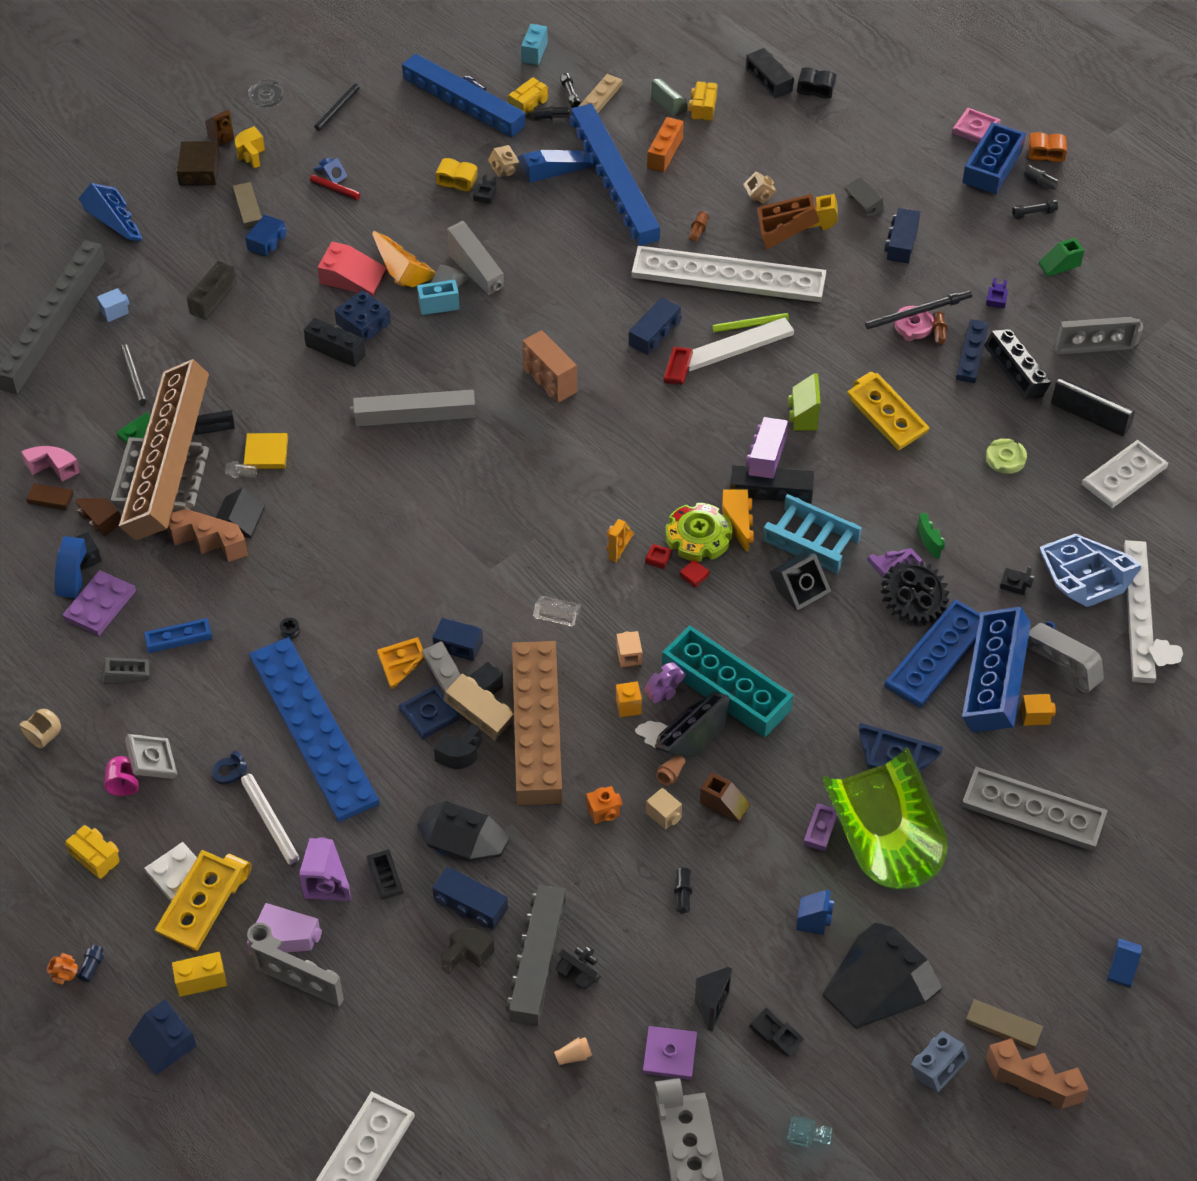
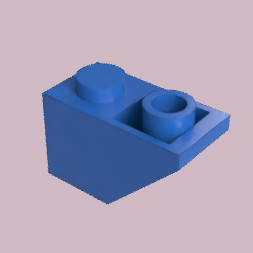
M830 890L801 897L796 930L824 935L825 926H830L834 901L830 900Z

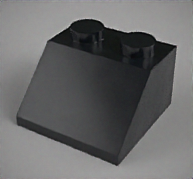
M802 553L770 571L778 592L796 611L831 592L815 553Z

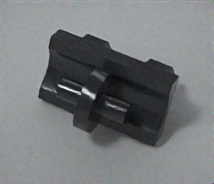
M588 946L583 951L577 947L574 953L579 956V959L561 949L558 954L561 959L556 967L559 973L568 978L574 967L580 970L573 982L584 990L590 986L593 980L599 981L601 976L586 965L590 963L594 966L597 963V959L592 957L594 953L593 948Z

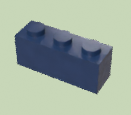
M898 207L897 215L893 214L891 226L894 227L889 228L888 238L890 240H886L884 250L888 252L887 260L903 263L910 262L921 211Z
M661 297L629 331L628 345L648 355L653 349L658 347L664 337L666 338L674 326L679 325L682 319L681 306Z
M448 866L432 887L433 899L439 905L454 909L460 916H467L475 920L482 927L487 926L494 930L508 909L507 896Z

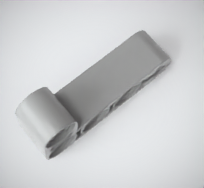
M1038 623L1029 631L1027 647L1072 671L1074 683L1081 692L1088 693L1103 681L1102 658L1097 651L1043 623Z

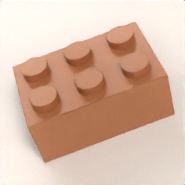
M542 330L522 340V367L527 374L534 378L538 385H541L546 390L549 397H553L559 403L577 393V365Z

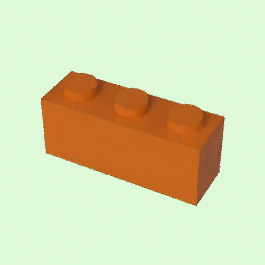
M666 117L648 150L647 168L665 172L683 139L684 121Z

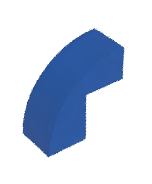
M64 536L61 541L55 568L56 596L77 598L83 585L80 564L86 553L85 539Z

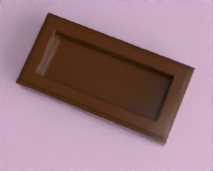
M33 483L26 500L29 504L67 510L74 493L70 489Z

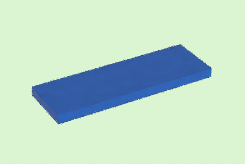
M954 599L885 681L884 687L921 709L975 644L980 613Z

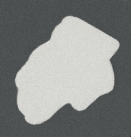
M1156 639L1154 645L1148 648L1158 666L1179 663L1183 656L1182 648L1177 645H1169L1167 640Z
M647 721L644 724H640L635 729V732L645 737L644 742L655 748L658 735L667 726L660 722Z

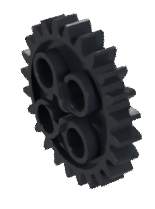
M905 559L902 564L897 562L894 567L891 566L883 577L884 580L881 583L883 588L880 593L885 594L882 601L889 602L886 609H894L892 615L898 613L899 621L905 617L907 624L914 620L916 626L920 621L923 625H926L928 621L934 622L936 617L939 618L942 612L945 611L947 608L946 604L950 600L947 598L950 591L944 590L948 583L941 582L944 576L936 575L938 569L930 570L931 564L925 567L923 560L916 564L915 559H912L909 564L907 559Z

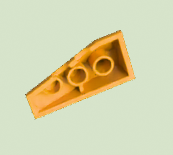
M373 231L372 235L389 274L395 278L394 282L402 287L407 285L413 288L434 278L436 272L427 264L420 263L413 254L403 250L402 246L388 236Z

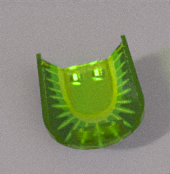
M909 748L903 749L901 754L888 763L844 779H829L828 776L822 778V783L855 858L867 876L889 888L910 889L927 883L938 874L947 855V836Z

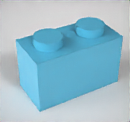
M530 24L521 45L522 63L539 65L548 43L547 26Z
M455 280L417 285L421 315L460 309L459 293Z

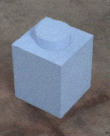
M118 288L97 296L99 309L107 322L129 314L127 305H130L128 297L126 294L122 295Z

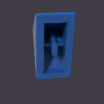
M1119 938L1107 980L1131 988L1141 956L1142 946Z

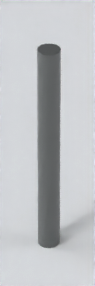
M123 344L121 350L138 402L143 405L147 400L129 346Z

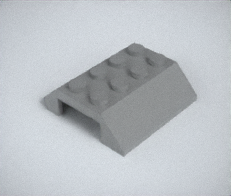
M128 438L111 497V503L122 510L125 507L144 438ZM190 442V452L187 453L178 493L176 494L171 513L182 509L190 510L195 506L201 476L205 467L204 461H206L209 448L202 446V443Z

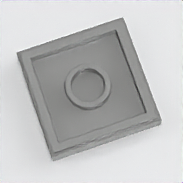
M127 734L125 743L133 775L174 779L177 776L168 738Z

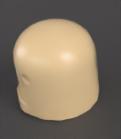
M39 709L27 721H22L19 724V728L31 744L42 749L59 734L61 723L52 711Z

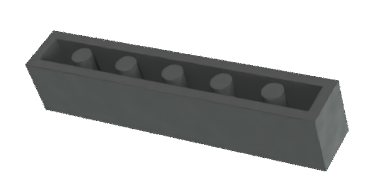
M538 884L537 892L532 893L530 907H533L532 913L527 914L525 925L528 927L527 934L523 933L521 939L523 953L522 955L518 954L516 969L519 970L517 976L513 975L511 990H514L512 997H508L506 1011L510 1014V1021L539 1025L566 904V889Z

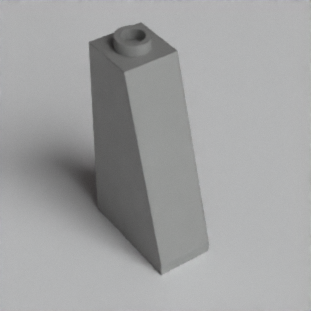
M461 221L447 228L449 256L488 295L503 288L504 273L467 224Z

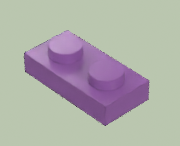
M817 803L803 845L826 851L837 820L834 808Z

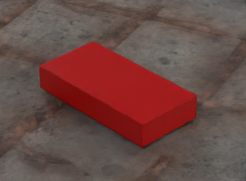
M673 347L663 377L664 383L684 384L693 355L692 348Z

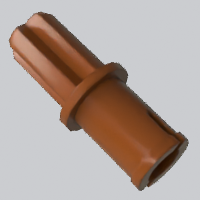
M700 211L696 220L692 222V230L689 235L690 240L698 241L701 233L706 230V223L709 219L707 212Z
M936 311L937 317L935 312L932 314L934 318L932 331L935 334V342L943 345L947 340L946 331L948 327L945 323L944 313Z

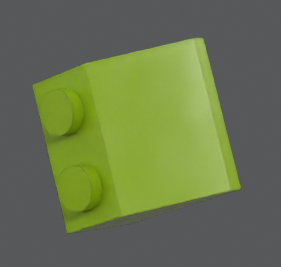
M813 374L792 388V395H788V407H792V410H789V422H793V431L818 430L821 404L818 374Z

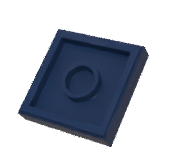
M436 685L398 705L399 711L422 740L460 720L457 711L443 701L444 695Z

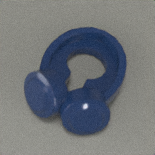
M234 751L230 754V757L218 761L212 768V777L215 782L229 784L243 777L247 770V764L244 762L243 755L238 751ZM238 766L227 776L219 774L221 767Z

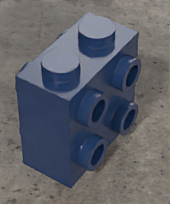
M363 290L334 310L336 324L343 330L364 338V342L391 323L390 309Z

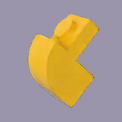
M253 126L236 136L235 146L238 160L244 159L246 163H250L255 169L260 166L259 153L264 151L265 147L263 136Z
M835 194L816 197V211L819 222L809 228L821 226L824 231L832 228L837 223L838 209Z

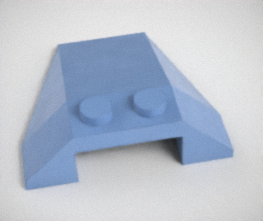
M1078 534L1070 535L1040 547L1041 555L1056 587L1066 596L1086 607L1124 593L1141 569V564L1131 556Z

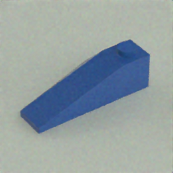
M91 183L78 198L86 212L127 239L136 241L143 239L137 225L130 220L132 217L131 212L125 209L127 206L126 201L115 187Z

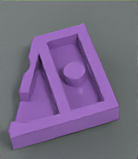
M910 548L903 549L900 552H886L885 555L880 556L872 554L867 558V561L884 577L890 567H894L897 562L902 564L907 559L910 564L912 559H915L916 564H919L922 559Z

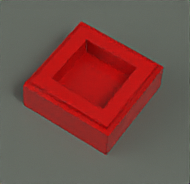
M652 543L645 557V563L665 569L672 555V549Z
M695 560L680 571V577L694 587H697L710 574L708 569Z

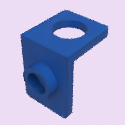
M327 157L319 162L320 165L314 168L315 171L324 169L329 180L336 184L347 177L338 158L329 159ZM334 167L340 170L338 178H334L331 174Z

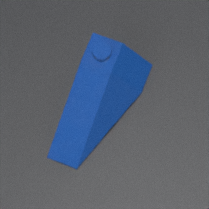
M539 150L517 157L530 183L595 166L590 161L588 151Z

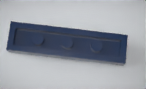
M970 319L956 380L970 383L976 382L989 328L988 322Z

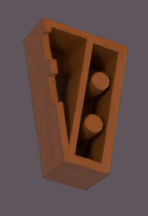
M813 194L757 207L761 235L766 250L819 222Z

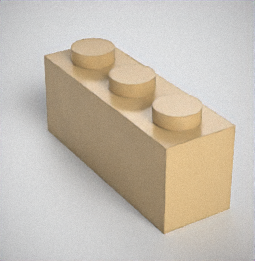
M463 673L445 691L443 701L471 723L479 726L480 730L494 741L512 722L514 713H512L510 707L498 702L491 692L484 691L473 678L466 677Z

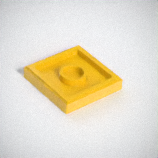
M247 433L244 468L285 469L288 434Z

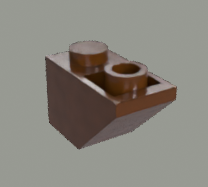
M229 110L223 111L205 121L207 135L213 141H218V146L234 140Z
M78 498L75 500L79 507L77 512L84 520L87 518L90 520L88 523L95 532L100 531L106 536L119 526L122 516L107 498Z
M711 772L700 789V804L740 823L750 808L751 804L731 781Z

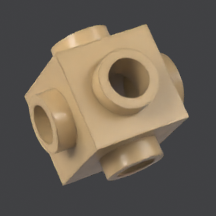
M509 145L494 148L488 159L498 177L512 175L519 164L517 156Z
M755 172L743 184L749 197L753 201H759L762 204L777 192L773 186V180L769 176H763L758 172Z

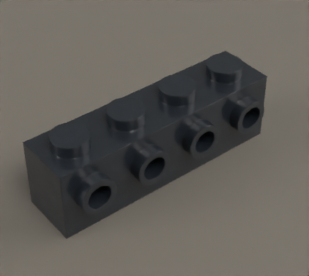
M1010 329L992 331L984 344L988 352L1024 398L1043 397L1051 384L1046 373L1039 367L1035 359L1031 357L1024 345L1020 343Z

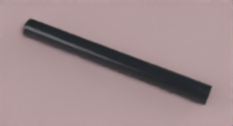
M354 83L315 124L314 128L317 131H320L359 90V85Z

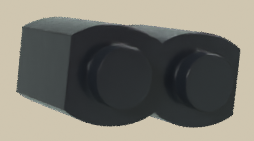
M804 67L801 69L798 79L797 92L803 95H815L820 98H832L837 74L831 71H818L814 68Z

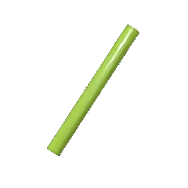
M784 313L712 325V330L715 333L764 325L782 318H786L789 321V315Z

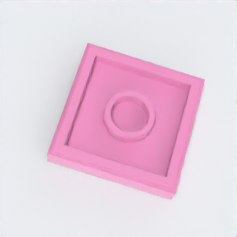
M967 108L953 127L952 133L979 143L992 122L1000 124V119Z

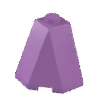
M324 837L317 839L309 838L299 874L304 899L351 901L349 884L333 840Z

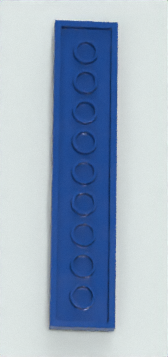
M287 637L249 653L250 660L337 821L341 822L380 805L378 796L290 638Z

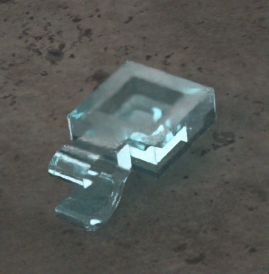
M792 1115L787 1142L812 1147L813 1141L830 1144L833 1128L827 1126L816 1127V1120Z

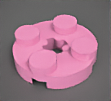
M906 306L901 308L898 312L917 306ZM927 311L895 321L894 327L905 340L913 341L914 339H921L931 335L934 318Z

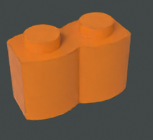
M1041 132L1030 133L1027 143L1029 159L1036 161L1047 159L1052 162L1065 161L1067 154L1066 136L1062 134L1047 135Z

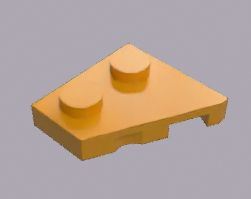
M620 519L616 521L614 526L611 525L607 532V537L609 538L607 545L609 560L615 563L634 535V532L630 531L631 528L628 524Z
M419 637L377 650V655L390 689L395 688L425 660Z

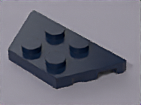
M863 723L859 724L858 731L867 769L892 776L887 765L907 752L917 775H919L942 754V746Z

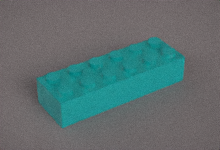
M690 625L662 652V666L668 663H675L686 674L682 682L706 698L713 691L728 695L730 701L727 713L764 738L792 710L794 696L792 693Z

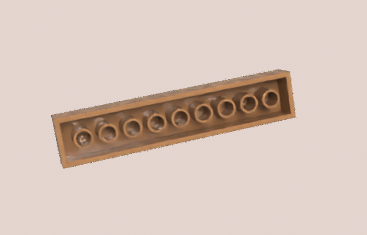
M194 359L166 370L162 374L119 527L135 540L164 531L169 525L209 373Z

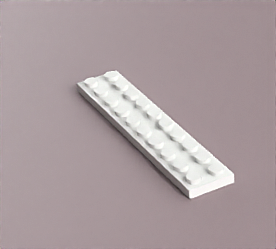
M638 246L632 269V278L821 302L826 277V270L645 246Z

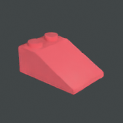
M331 242L318 265L320 284L357 293L363 290L370 296H374L387 271V267L353 247L336 242Z

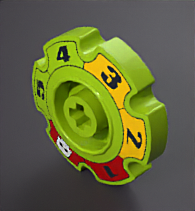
M696 503L695 507L681 506L669 516L665 537L669 548L678 550V556L686 560L701 562L704 557L713 560L727 551L729 540H732L733 529L727 515H720L719 508L710 504Z

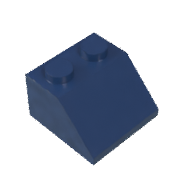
M166 999L143 1015L128 1038L129 1042L155 1075L197 1047L193 1033Z

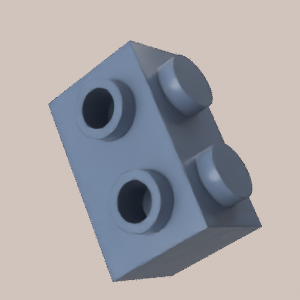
M941 1031L929 1042L924 1051L914 1058L911 1067L918 1081L938 1093L969 1060V1056L964 1043Z

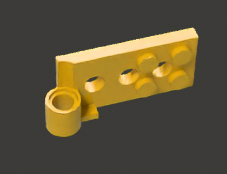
M867 373L854 381L853 388L847 391L853 404L898 451L926 434L930 429L878 373ZM875 395L879 397L880 400H873L870 398V396ZM883 409L891 410L892 414H886ZM896 423H903L906 427L900 428Z
M201 850L158 923L155 932L194 951H198L230 894H235L239 885L243 884L248 878L251 871V863L232 854H227L222 859ZM209 876H217V881L214 884H205ZM203 895L206 897L201 905L194 904V899L197 896ZM193 916L194 920L190 925H182L184 917Z

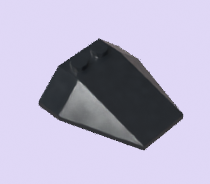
M874 923L857 937L822 996L857 1029L925 1004L942 990V986L928 959L895 927Z

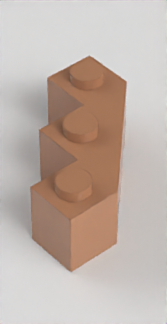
M188 509L171 513L167 528L175 546L195 539L201 554L221 547L228 562L248 556L245 538L237 524Z
M1012 1038L989 1045L985 1059L995 1080L1003 1084L1007 1082L1019 1088V1091L1037 1099L1039 1097L1045 1099L1059 1109L1084 1102L1089 1089L1079 1068L1055 1074L1045 1053L1022 1060Z

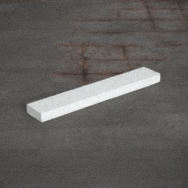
M782 318L693 349L688 370L690 372L794 335V329L786 318Z

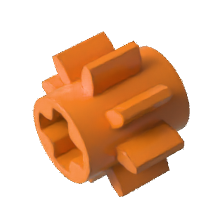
M61 953L60 957L54 956L51 958L47 967V973L51 974L52 982L63 985L65 980L72 981L74 979L78 965L74 963L75 959H72L71 955Z

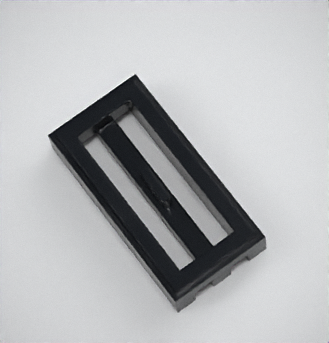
M232 410L198 415L194 427L195 435L235 429Z

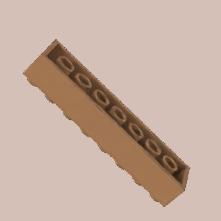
M556 641L512 643L517 805L562 804Z

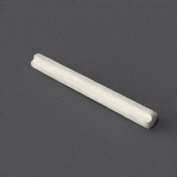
M247 774L243 776L241 781L287 863L292 865L298 862V853L253 775Z

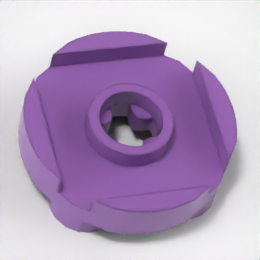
M668 663L662 666L661 669L664 671L659 675L654 673L647 682L644 692L647 694L646 697L653 703L664 699H672L676 694V687L685 678L686 674L675 663Z

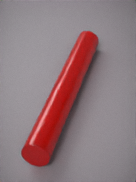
M314 174L310 177L311 182L357 200L360 198L361 194L357 191Z

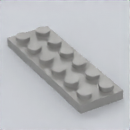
M979 767L974 769L961 806L1091 851H1095L1108 811Z

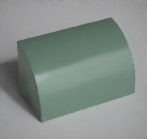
M662 79L652 80L651 97L671 115L674 116L687 109V101Z

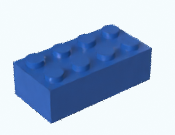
M992 122L965 165L962 183L997 194L1023 151L1026 133Z

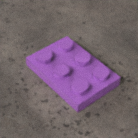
M99 570L63 613V619L100 636L136 592L135 586Z

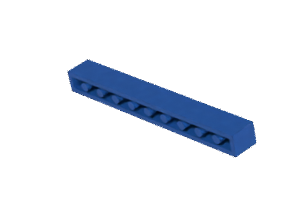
M593 104L572 108V116L569 118L572 127H575L578 139L582 140L585 152L588 151L592 164H595L598 176L602 177L605 189L608 188L612 201H615L618 213L622 214L625 226L629 227L632 239L636 240L638 246L659 241L660 226Z

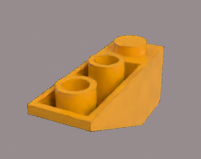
M723 490L722 515L729 517L732 523V533L744 550L749 551V543H753L754 532L749 529V527L753 526V514H749V511H752V498H748V490Z

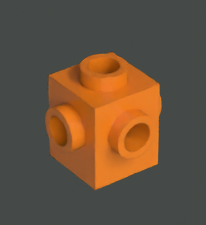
M612 786L601 787L594 792L586 794V807L594 824L612 821L620 816V807L623 806L619 793L615 794Z

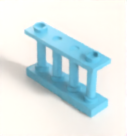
M787 494L785 497V514L777 525L767 522L764 526L763 541L795 556H799L802 553H815L822 568L837 574L841 569L842 555L840 553L849 540L856 543L860 541L862 527ZM793 515L805 519L796 533H791L784 529ZM812 523L823 527L814 542L802 538ZM831 531L842 536L833 550L821 546Z

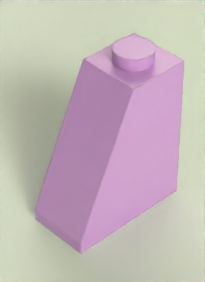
M265 903L256 922L265 923L271 928L272 936L282 941L278 949L285 953L312 950L314 943L319 942L322 934L317 918ZM258 938L257 941L264 940L265 938ZM247 941V947H248L249 954L252 955V951H251V949H250L249 941Z

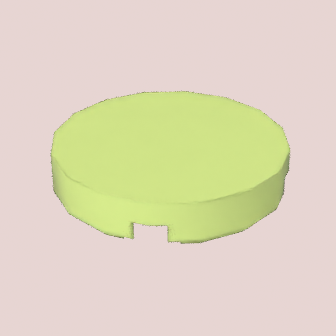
M1012 439L995 440L986 450V462L995 471L1004 474L1020 471L1027 460V452L1023 445L1014 443Z

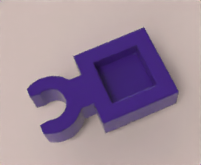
M994 278L992 287H989L986 306L1005 309L1008 290L1006 289L1007 280L1004 279L1003 284H998L996 282L997 278Z

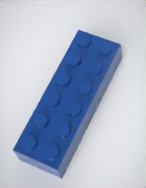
M1022 607L987 611L980 614L962 718L972 732L1014 728L1031 625Z

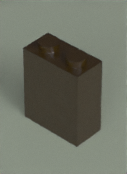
M181 141L177 165L179 185H216L220 158L218 141Z

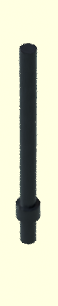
M969 290L959 294L952 293L947 295L946 298L865 322V327L868 330L946 305L953 306L959 304L962 300L972 298V292Z

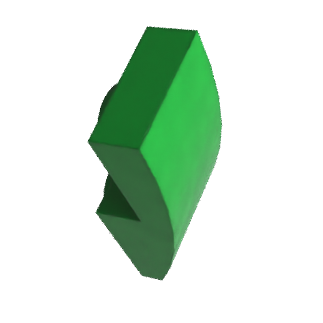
M920 513L917 525L919 535L927 550L938 559L940 558L941 550L945 549L944 537L940 536L939 529H933V522L929 521L928 513Z

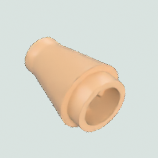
M578 1037L554 1052L559 1066L585 1061L588 1057L592 1056L586 1037L581 1039Z

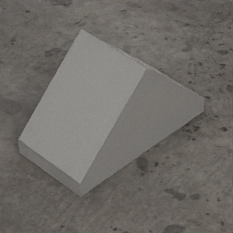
M440 264L431 283L455 280L458 288L468 280V276L454 267Z

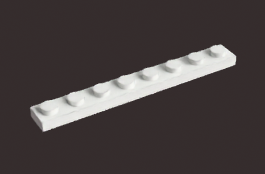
M1125 540L1124 553L1141 564L1140 571L1126 589L1132 682L1155 683V661L1148 649L1154 643L1146 542Z

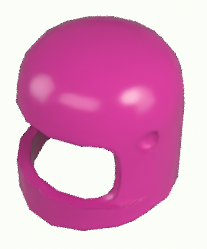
M117 756L107 763L104 788L109 794L124 796L133 795L138 792L139 782L135 778L137 775H133L129 757ZM121 779L126 780L123 787Z

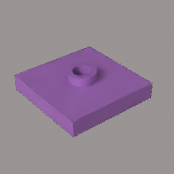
M649 1026L643 1074L692 1080L697 1032Z

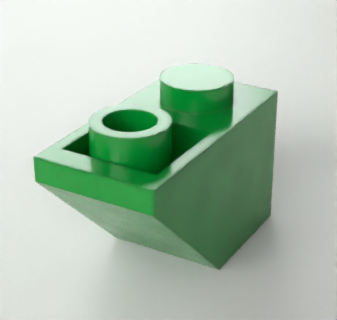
M1076 238L1068 239L1057 243L1038 264L1047 276L1081 266L1085 249Z

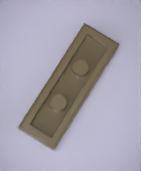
M251 182L234 185L233 191L244 227L255 226L261 219V213Z
M976 999L973 1000L965 1021L967 1024L1007 1040L1012 1038L1015 1043L1035 1050L1043 1026Z

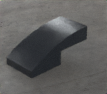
M767 1007L749 1025L758 1036L787 1057L804 1040L788 1022L783 1024Z

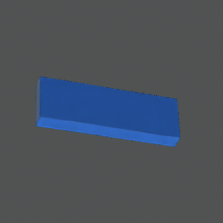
M208 618L144 632L148 653L212 639Z

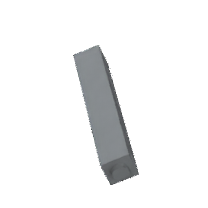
M474 390L353 398L354 406H350L351 419L355 418L356 426L476 418Z

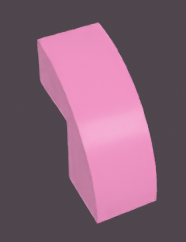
M38 446L21 451L24 463L32 475L50 466L61 481L80 473L77 459L64 449L53 446Z

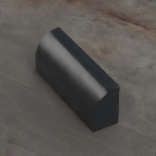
M1059 378L1055 383L1051 400L1052 405L1121 436H1124L1132 425L1135 410L1063 378Z

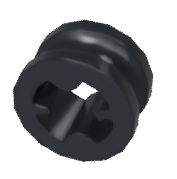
M285 618L280 623L281 635L284 638H296L300 633L298 621L295 618Z

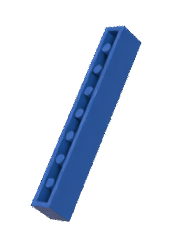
M414 54L402 64V73L405 80L500 132L513 137L525 127L524 111L424 57Z

